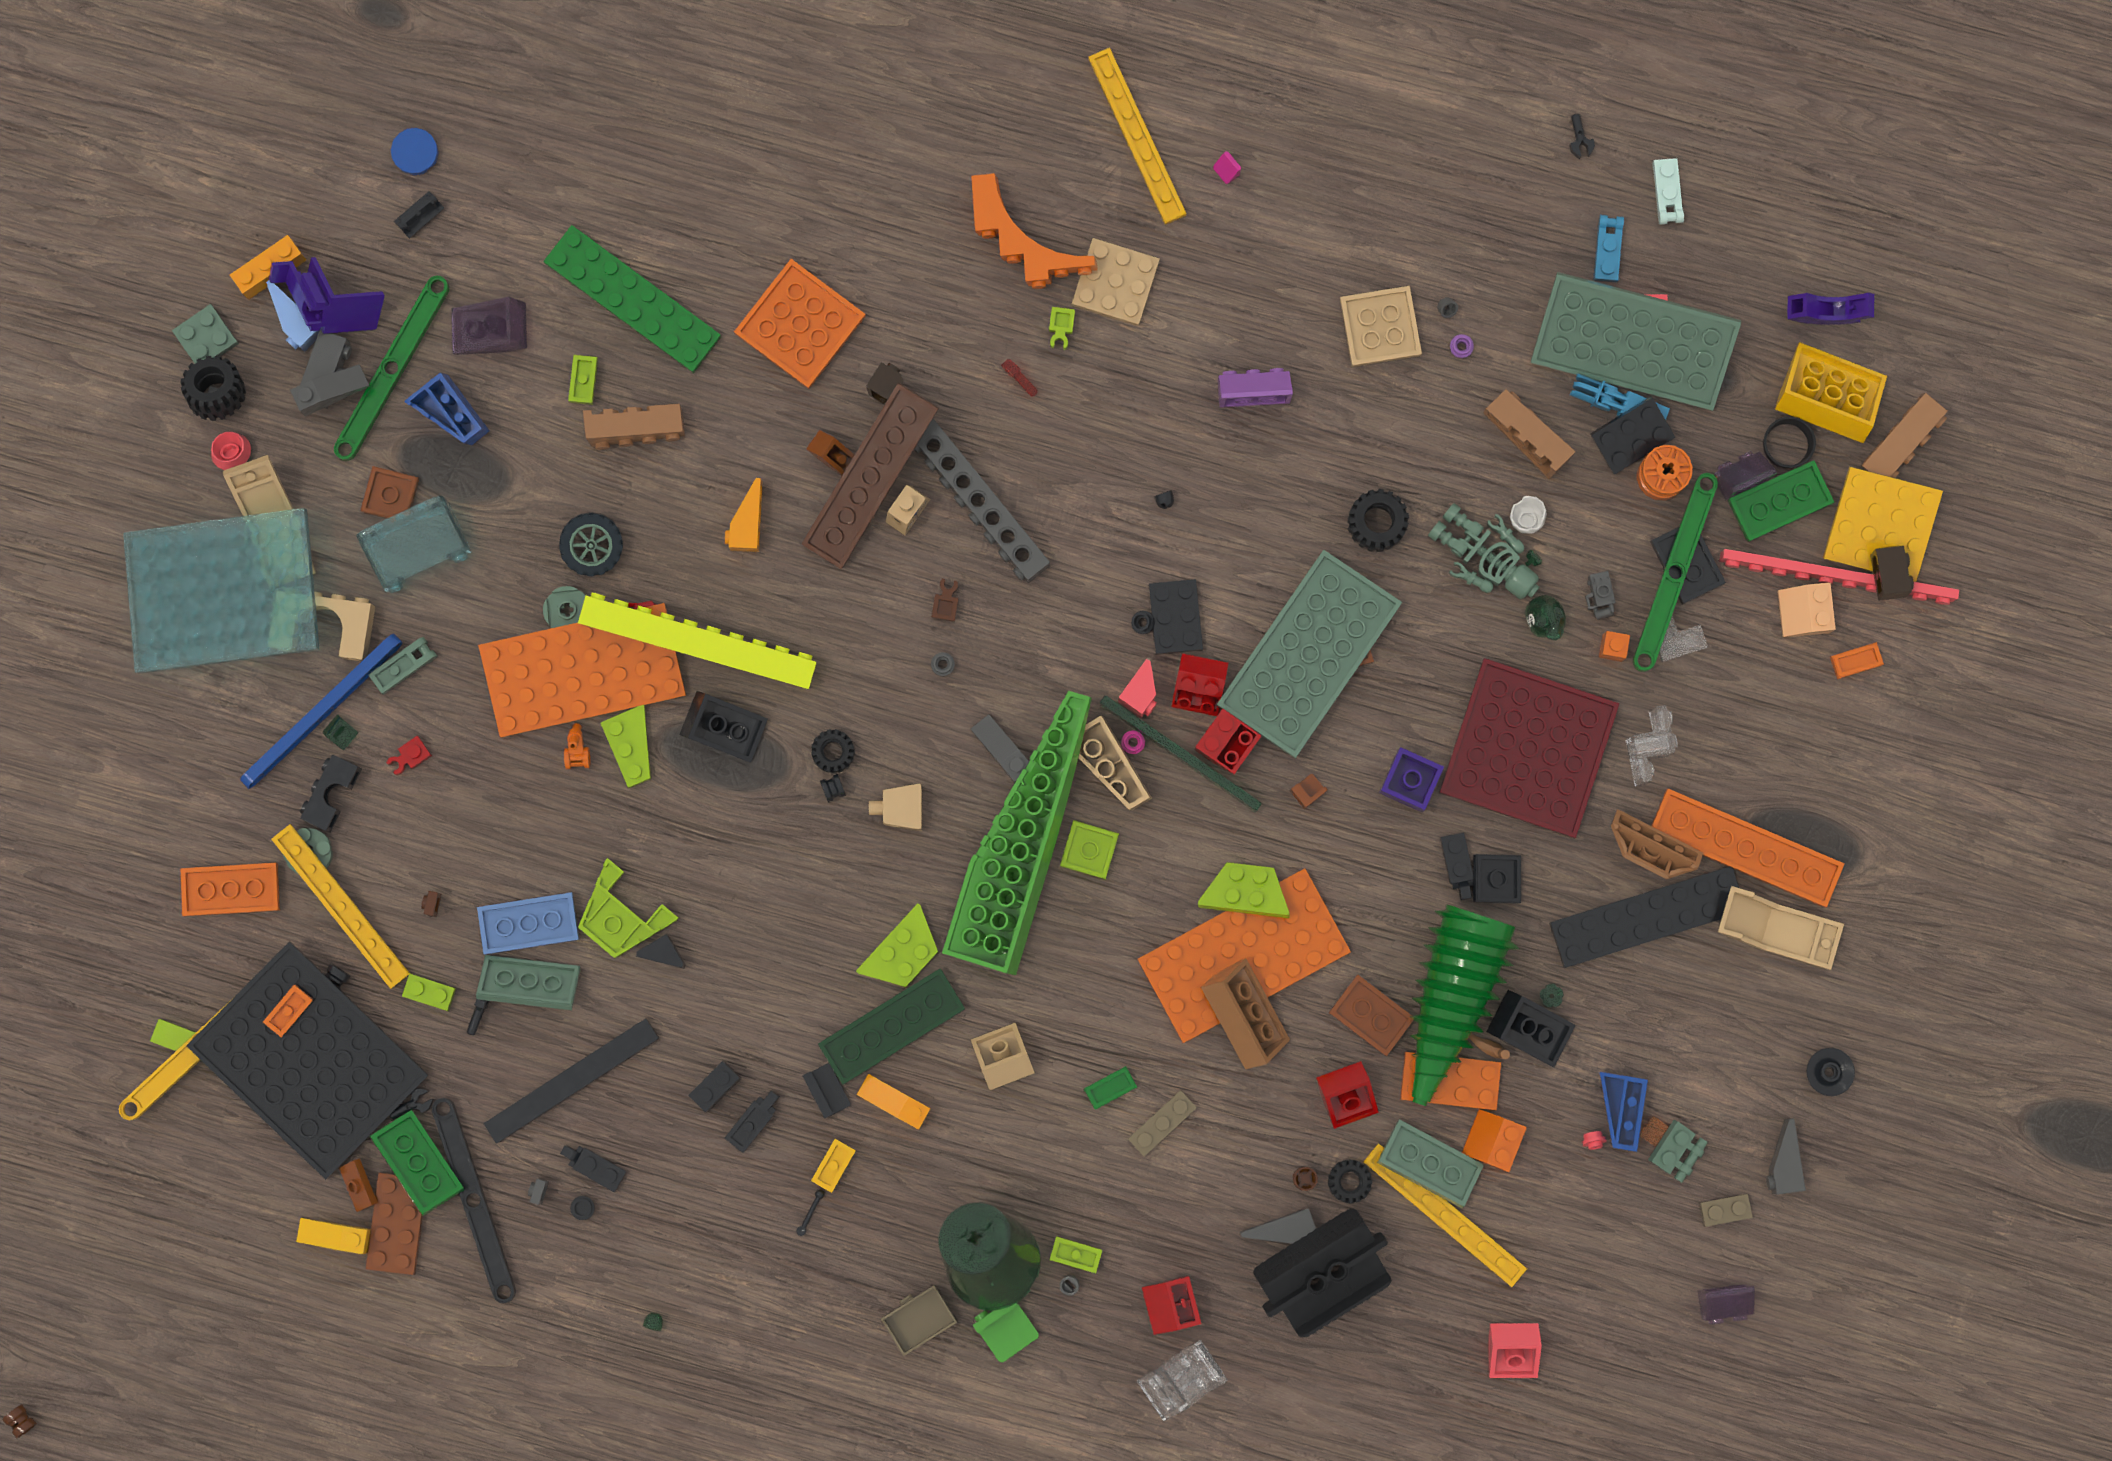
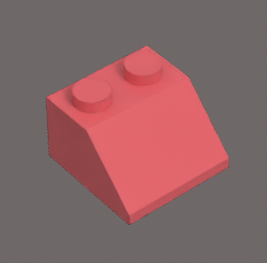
M1148 659L1145 660L1118 699L1120 705L1140 719H1142L1144 714L1148 717L1157 703L1155 702L1156 691L1151 661Z
M1539 1323L1490 1324L1488 1338L1489 1378H1538L1542 1346Z

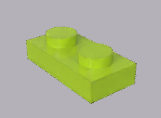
M573 355L569 403L593 405L598 364L597 357Z
M409 974L402 997L449 1011L456 988Z
M1056 1236L1050 1260L1096 1273L1103 1250Z

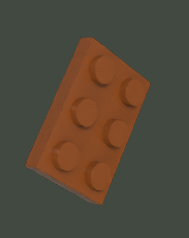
M1356 975L1329 1011L1330 1015L1384 1056L1390 1053L1414 1021L1409 1017L1412 1016L1359 975Z

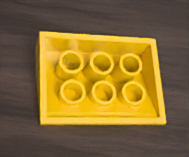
M1799 342L1780 390L1775 410L1864 443L1874 426L1887 376Z

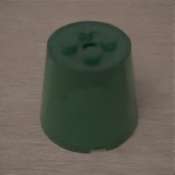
M969 1203L960 1206L950 1213L941 1226L938 1241L946 1276L952 1290L963 1302L981 1310H1000L1018 1303L1030 1292V1288L1040 1272L1041 1254L1035 1237L1022 1223L989 1204Z

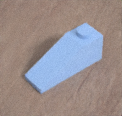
M268 280L266 283L283 332L288 336L286 341L295 350L300 347L305 352L316 341L319 331H310L297 305L274 283H270Z

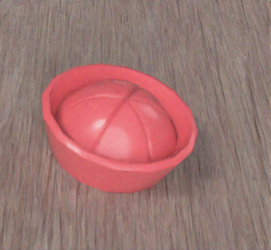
M224 432L218 435L211 446L212 461L218 468L223 470L246 463L251 455V445L248 439L235 432Z

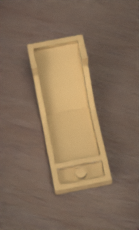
M266 455L224 470L223 476L249 527L262 565V571L270 588L273 589L315 574L316 570L296 513L269 456Z
M1731 886L1718 933L1763 951L1831 970L1844 924L1776 904L1755 895L1754 892Z

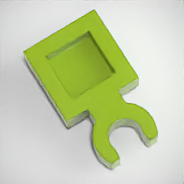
M1052 307L1049 332H1055V335L1050 340L1051 348H1054L1057 340H1061L1064 343L1063 350L1067 349L1068 339L1065 334H1072L1075 309Z

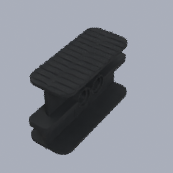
M1348 1209L1340 1213V1215L1335 1216L1332 1220L1327 1221V1223L1256 1266L1253 1274L1269 1299L1263 1304L1262 1308L1268 1317H1273L1283 1311L1298 1336L1302 1338L1309 1337V1335L1316 1333L1319 1329L1343 1316V1314L1348 1313L1351 1309L1356 1308L1359 1304L1364 1303V1301L1375 1296L1390 1285L1392 1278L1376 1254L1377 1251L1388 1244V1241L1381 1232L1372 1235L1364 1219L1356 1209ZM1340 1265L1338 1270L1331 1272L1333 1266ZM1314 1278H1319L1317 1283L1310 1284Z

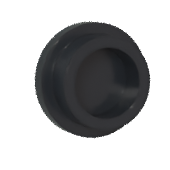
M579 1196L572 1201L570 1210L576 1219L587 1220L594 1214L595 1205L589 1197Z

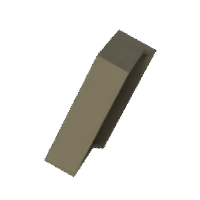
M935 1285L914 1298L911 1294L899 1301L900 1307L881 1318V1321L903 1356L957 1323L956 1318Z

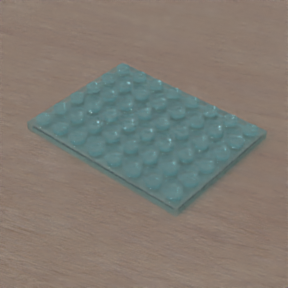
M299 508L123 533L135 673L140 674L320 650L307 509Z

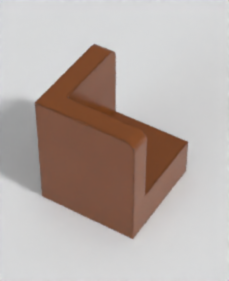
M1313 774L1307 776L1290 790L1291 794L1304 809L1328 791Z

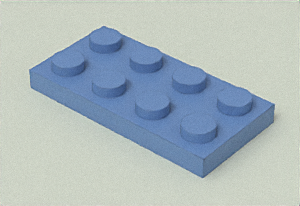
M572 892L477 907L484 955L580 940Z

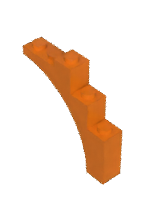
M995 173L971 176L976 233L985 239L994 238L996 234H999L1000 256L1003 261H1007L1009 264L1020 263L1021 259H1024L1025 281L1028 286H1032L1033 289H1042L1046 285L1052 284L1051 275L1067 277L1069 276L1068 273L1078 272V275L1092 274V271L1098 270L1097 260L1094 256H1074L1059 253L1041 246L1026 236L1014 224L1006 211Z

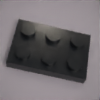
M1651 396L1590 433L1614 475L1646 456L1654 448L1662 446L1675 438Z
M1679 527L1650 541L1663 568H1665ZM1702 535L1699 537L1679 594L1682 605L1726 583ZM1671 566L1669 575L1674 579L1681 577V569L1677 566Z
M1196 579L1150 583L1151 614L1155 620L1153 628L1155 654L1203 650Z

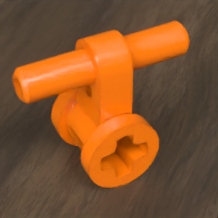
M579 723L573 724L572 729L568 732V748L564 749L566 770L571 769V767L584 766V768H590L591 766L589 747H584L582 726Z

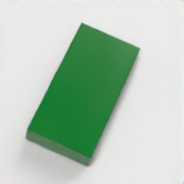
M1125 1066L1084 1088L1096 1110L1137 1088Z

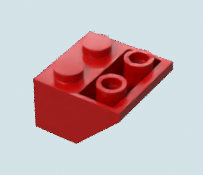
M1182 653L1171 707L1218 716L1219 707L1217 703L1223 694L1228 663Z
M1222 709L1194 750L1215 765L1234 775L1262 735L1225 709Z
M1188 1275L1142 1287L1154 1335L1201 1324Z

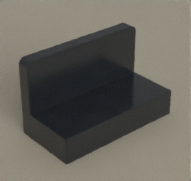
M829 1063L803 1075L825 1119L851 1105Z

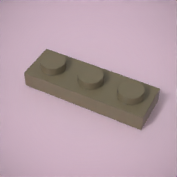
M1180 1090L1132 1134L1128 1140L1145 1157L1197 1107Z

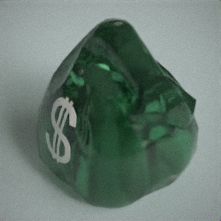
M1541 595L1535 597L1526 605L1524 614L1529 628L1534 635L1551 640L1561 638L1564 633L1563 629L1566 626V615L1561 603L1556 598L1549 595Z

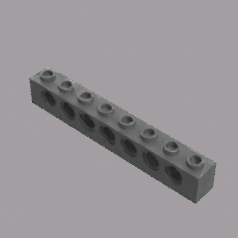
M933 419L916 446V453L922 452L927 458L924 462L932 472L936 470L940 474L939 481L947 490L949 488L953 490L956 494L953 498L961 508L966 506L970 511L968 516L976 526L980 524L983 527L985 538L991 545L994 542L1000 548L998 551L999 555L1006 563L1010 561L1015 567L1013 572L1019 580L1025 579L1027 583L1031 582L1050 566L1049 560ZM931 442L940 444L941 447L937 452H930L927 449ZM952 460L955 463V467L952 470H945L942 468L943 462ZM961 478H966L970 481V485L965 489L957 486V481ZM976 496H980L985 500L984 504L980 507H975L971 503L972 499ZM991 514H995L1000 520L996 525H990L986 522V518ZM1009 532L1014 535V540L1011 543H1004L1001 540V536ZM1019 551H1026L1029 554V558L1024 562L1018 561L1015 556Z

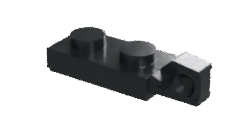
M1464 832L1440 837L1448 878L1452 888L1459 890L1461 900L1472 898L1469 886H1473V871Z
M773 1090L765 1099L759 1096L725 1136V1139L744 1153L774 1116L773 1114L776 1109L772 1106L780 1096Z
M565 1145L560 1153L571 1160L568 1165L573 1167L574 1170L612 1192H616L627 1173L623 1168L581 1146L574 1150Z

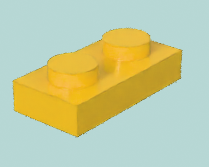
M834 1139L811 1181L832 1193L856 1150Z

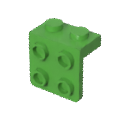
M1006 1295L994 1303L996 1308L988 1313L987 1310H984L974 1317L976 1322L973 1324L977 1333H980L999 1362H1005L1038 1338L1037 1330L1015 1298L1012 1296L1008 1299Z

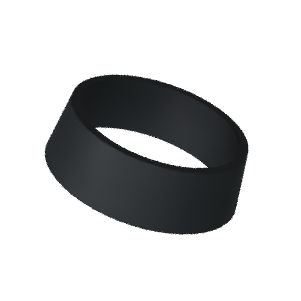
M1790 416L1774 421L1768 427L1763 441L1766 457L1774 465L1781 468H1794L1805 464L1812 457L1816 447V438L1812 428L1802 419ZM1789 424L1796 426L1807 438V453L1795 465L1779 463L1770 455L1767 449V436L1772 429L1779 425Z

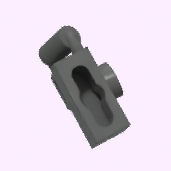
M1609 572L1590 574L1587 584L1590 586L1591 593L1585 596L1588 610H1594L1597 620L1614 616L1615 610L1613 605L1616 602ZM1589 598H1593L1594 606L1592 607Z

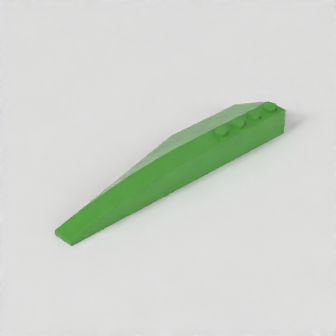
M1071 691L1067 692L1053 717L1054 720L1049 729L1045 730L1038 748L1033 751L1027 767L1022 770L1004 801L1002 810L992 823L994 824L988 834L982 839L980 848L969 862L942 951L943 954L1007 974H1017L1068 801L1092 697Z

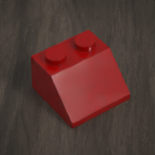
M1361 1061L1316 1077L1322 1099L1334 1129L1379 1113L1370 1079Z

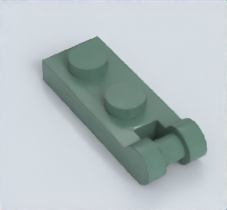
M424 637L417 639L368 674L383 695L424 665L437 658L434 650H430L427 646L428 642ZM419 650L423 656L416 659L413 653Z

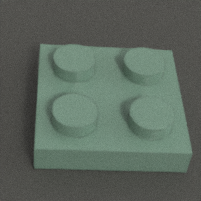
M211 304L172 330L195 364L199 358L204 360L206 356H211L212 358L221 356L239 344Z

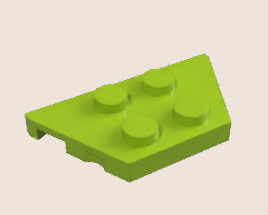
M1227 862L1198 901L1199 908L1290 918L1275 869L1272 867Z
M918 903L856 970L858 974L907 987L938 953V949L921 905Z

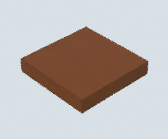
M372 466L360 511L407 524L419 478Z

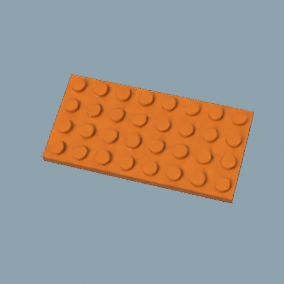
M665 603L645 607L652 609V615L660 617L661 612L667 614ZM578 622L478 645L500 737L686 696L676 651L579 624Z
M1305 868L1279 882L1290 918L1225 911L1137 959L1182 1043L1220 1024L1201 987L1213 975L1238 961L1247 959L1268 998L1351 953Z

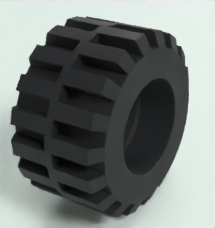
M206 356L204 360L201 358L197 359L196 364L191 363L188 366L189 370L184 371V378H181L180 383L182 385L181 391L196 416L200 415L201 419L204 420L209 417L210 421H216V418L223 420L226 419V415L232 416L235 414L234 410L241 408L240 402L245 401L244 394H246L245 384L236 366L233 363L231 364L227 358L222 359L221 356H216L215 358ZM213 384H223L215 392L204 393V391Z
M1378 489V491L1370 490L1367 494L1363 493L1354 502L1349 512L1347 523H1349V533L1353 535L1352 539L1354 542L1358 541L1360 543L1358 546L1361 548L1367 547L1368 551L1373 552V550H1377L1378 552H1383L1384 549H1391L1400 542L1408 528L1409 513H1406L1407 507L1405 503H1401V498L1393 496L1391 491L1387 493L1384 492V489ZM1373 508L1385 510L1392 520L1390 529L1384 533L1371 531L1364 521L1368 510Z

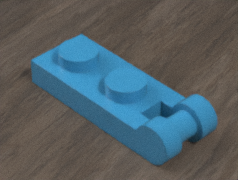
M1600 215L1594 270L1595 281L1618 282L1624 217L1616 216V219L1608 218L1607 215ZM1606 227L1614 228V234L1606 233Z

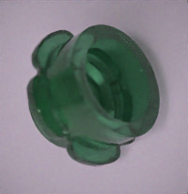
M1548 984L1545 989L1541 990L1540 998L1546 1007H1558L1562 1003L1564 993L1560 987H1556L1555 984Z

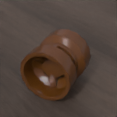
M1300 1167L1294 1171L1292 1181L1296 1188L1302 1191H1309L1316 1186L1318 1177L1312 1168Z
M23 1404L13 1409L2 1419L7 1426L13 1429L12 1433L16 1439L26 1434L37 1424L33 1418L28 1417L26 1414L27 1410Z

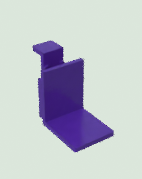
M311 257L308 273H302V275L300 271H297L293 261L272 263L269 275L270 283L286 282L310 331H320L321 328L323 334L377 329L385 297L382 291L334 295L316 257Z

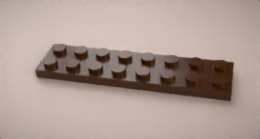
M900 383L896 385L803 540V546L838 568L842 569L939 410V407Z

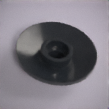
M1825 1048L1812 1055L1807 1064L1806 1075L1809 1084L1815 1091L1826 1096H1837L1847 1091L1852 1085L1855 1077V1068L1851 1058L1845 1052L1836 1048ZM1828 1067L1833 1071L1830 1077L1825 1075V1069Z

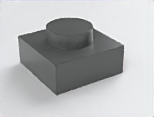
M539 1178L536 1179V1182L531 1183L528 1191V1196L531 1197L529 1202L537 1205L543 1203L549 1181Z

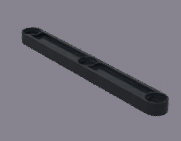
M440 1098L433 1103L432 1114L450 1168L464 1188L459 1195L493 1297L500 1303L510 1302L515 1297L516 1288L455 1105L450 1099ZM441 1102H446L450 1106V1111L446 1116H441L437 1112V1106ZM472 1193L480 1197V1204L477 1207H471L467 1202L468 1196ZM502 1285H507L511 1290V1294L507 1299H502L498 1295V1289Z

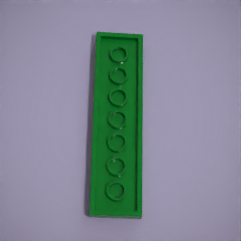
M573 225L570 226L543 261L544 264L692 373L696 371L722 337L721 334Z

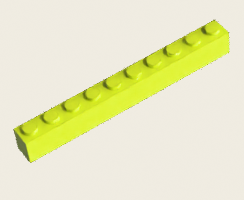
M593 592L591 596H585L578 620L579 624L806 689L810 687L816 666V661H812V655L799 652L798 656L791 655L788 648L776 645L774 650L766 647L767 642L753 639L752 643L743 641V635L730 632L729 636L720 634L721 629L708 625L706 630L697 628V622L684 619L683 623L674 621L675 616L661 612L660 617L652 615V609L638 606L637 610L628 608V602L615 599L614 603L604 601L606 596Z

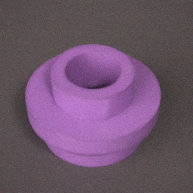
M1463 334L1455 336L1450 343L1451 353L1458 358L1468 357L1474 348L1472 339ZM1463 343L1466 349L1461 351L1457 345Z

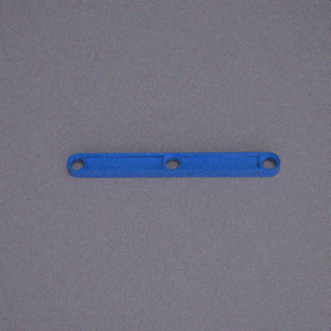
M395 634L388 636L242 775L240 781L248 789L259 783L369 678L368 674L388 660L401 647L403 642Z

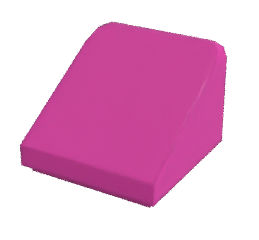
M1227 151L1222 154L1213 166V169L1225 184L1232 182L1241 172L1240 165Z

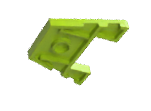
M607 858L578 928L616 959L673 924L679 918L661 904L645 923L609 892L625 872Z

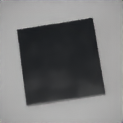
M1474 854L1473 902L1521 903V855Z

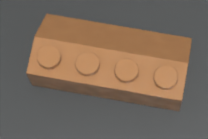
M1246 958L1213 975L1201 987L1245 1069L1268 1064L1290 1041Z

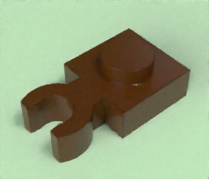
M942 578L940 581L942 595L935 594L931 618L955 622L959 598L952 597V595L958 589V582L954 580L953 587L947 589L944 586L945 579Z

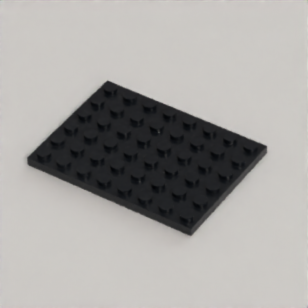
M291 941L186 1045L325 1180L429 1075ZM293 985H297L314 1000L284 1036L280 1037L266 1026L263 1021Z

